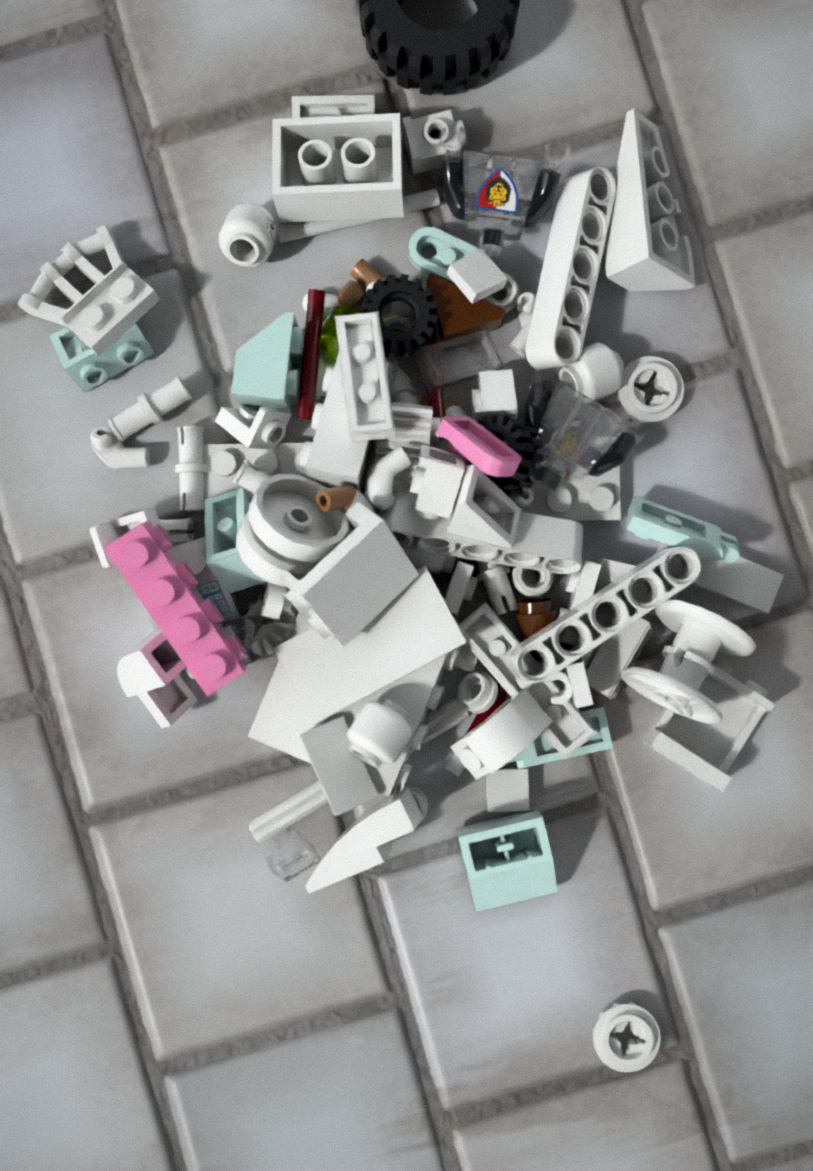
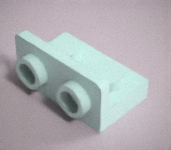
M137 322L100 356L96 355L67 327L49 335L64 370L83 392L91 390L154 354L151 344L142 333Z

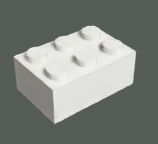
M400 113L272 119V197L279 222L403 218V143Z

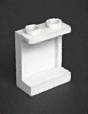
M359 502L345 513L355 528L352 533L302 579H296L288 571L280 576L290 589L285 597L301 614L305 615L309 612L311 615L306 621L307 624L323 640L331 636L342 647L346 646L420 575L385 521Z
M714 657L711 665L715 670L712 675L708 674L704 678L698 691L714 702L722 713L720 724H707L695 721L663 708L642 742L705 783L724 792L732 779L726 772L766 711L772 713L777 705L766 698L769 692L765 688L749 679H746L743 684L731 676L734 670L732 667Z

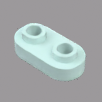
M423 227L411 236L408 245V256L411 264L417 270L427 275L432 273L456 285L446 274L449 265L479 250V248L438 228ZM426 247H431L436 251V255L432 258H426L421 254V251Z

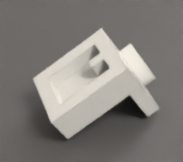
M242 405L241 408L221 407L215 422L247 448L275 450L286 433V426L292 414L286 409L261 407L259 410L247 405Z

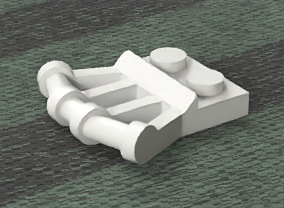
M106 224L96 228V234L74 244L68 242L61 248L62 254L51 264L45 262L39 268L41 273L28 294L24 293L18 301L19 307L30 315L69 328L98 356L160 301L155 290L128 268L123 261L115 238ZM105 249L113 269L106 275H103L85 258ZM74 266L95 284L84 295L63 278ZM53 286L73 303L70 308L64 309L45 303Z

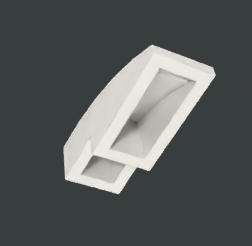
M409 787L392 794L390 797L384 798L364 812L342 833L318 864L305 885L309 894L384 863L393 848L390 841L416 830L423 816Z

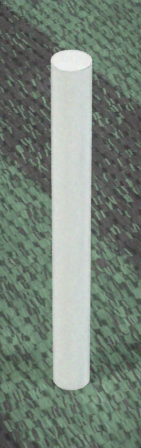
M437 189L404 196V214L440 205ZM385 218L295 222L277 227L280 243H286Z

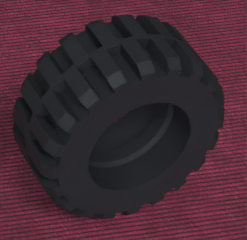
M359 0L362 36L366 38V48L371 58L378 59L379 69L387 77L396 74L397 84L407 90L410 89L411 85H416L420 87L419 94L432 95V89H443V96L456 94V87L461 85L464 86L465 90H469L478 85L479 75L489 78L497 70L498 61L504 60L510 50L520 0H473L478 11L470 20L453 29L433 30L413 22L400 7L403 0Z

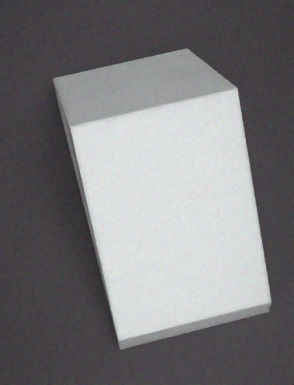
M475 464L468 465L460 483L446 532L504 548H511L514 546L521 509Z

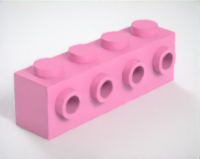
M150 520L142 522L104 547V549L208 697L245 672L247 666L245 658L248 657V653L234 634L229 637L220 623L224 619L210 598L203 599L195 587L198 584V580L190 567L184 561L179 564L170 551L173 544L159 524L153 526Z

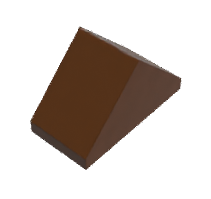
M432 273L429 274L426 280V289L429 287L433 293L431 296L432 301L436 300L437 302L436 315H438L436 326L443 347L499 328L505 310L483 299L472 304L456 285Z

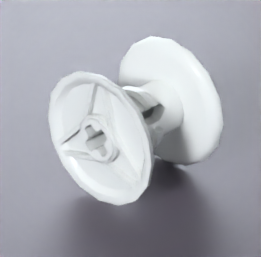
M668 599L655 608V613L661 622L677 635L671 646L664 647L661 654L664 657V661L659 671L642 667H629L623 669L621 678L628 686L642 696L676 714L707 724H720L722 720L721 711L714 702L698 690L704 678L708 674L712 675L715 670L711 663L716 653L732 657L750 656L757 646L747 633L722 616L687 602Z

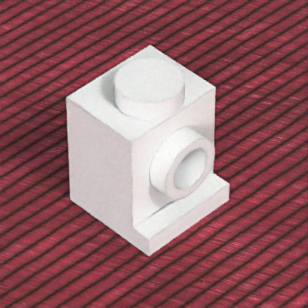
M451 110L411 119V116L402 118V136L412 175L442 167V158H460L461 147L467 145L466 133L462 120H453ZM443 134L439 139L431 138L432 136Z
M512 369L480 371L477 377L478 389H471L472 415H474V420L479 421L481 419L487 421L486 416L502 415L517 419L518 406Z
M422 444L418 466L425 468L416 467L412 479L410 493L417 494L413 511L427 519H438L439 516L450 519L465 470V457Z

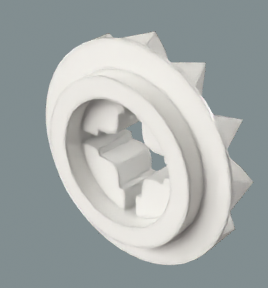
M657 356L638 358L624 369L617 400L621 402L626 414L633 416L640 422H660L671 416L682 402L684 396L682 376L678 369L664 358ZM654 374V388L663 394L654 395L645 405V392L639 390L637 386H644Z
M265 592L259 593L257 602H248L249 611L247 615L241 617L245 625L238 633L244 638L243 646L259 656H268L275 653L273 648L289 639L296 619V610L292 605L289 613L281 612L278 620L269 618L273 620V623L261 626L263 619H268V617L261 616Z
M633 1002L629 1004L613 1003L610 1009L599 1013V1019L595 1027L592 1028L593 1046L605 1065L619 1072H635L645 1068L654 1060L659 1051L661 1035L656 1020L647 1009L637 1006ZM629 1022L632 1033L639 1038L628 1039L622 1050L619 1038L612 1033L623 1032Z

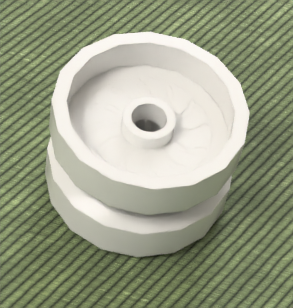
M277 474L264 479L257 488L249 505V511L243 517L236 532V548L241 560L254 574L271 584L288 588L280 578L282 574L288 571L296 579H302L342 542L349 529L348 518L345 515L346 510L341 508L322 512L316 504L317 492L328 488L313 479L296 474Z

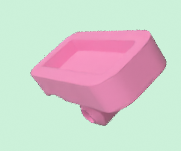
M444 416L437 431L439 437L449 440L446 448L447 451L465 457V470L469 460L481 471L494 477H510L515 475L522 459L521 456L474 419L465 416Z

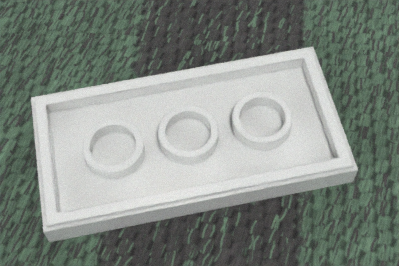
M426 566L419 568L417 571L420 575L346 646L342 647L331 636L323 640L312 628H309L273 648L312 725L320 723L467 643Z

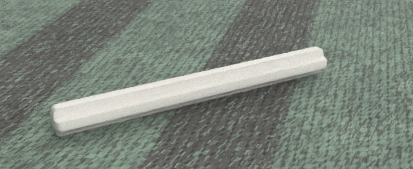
M455 697L438 707L435 711L433 710L428 713L422 723L429 727L422 745L469 718L470 711L464 708L466 704L462 703L458 697ZM319 780L252 820L249 829L257 842L263 843L327 804L328 800Z

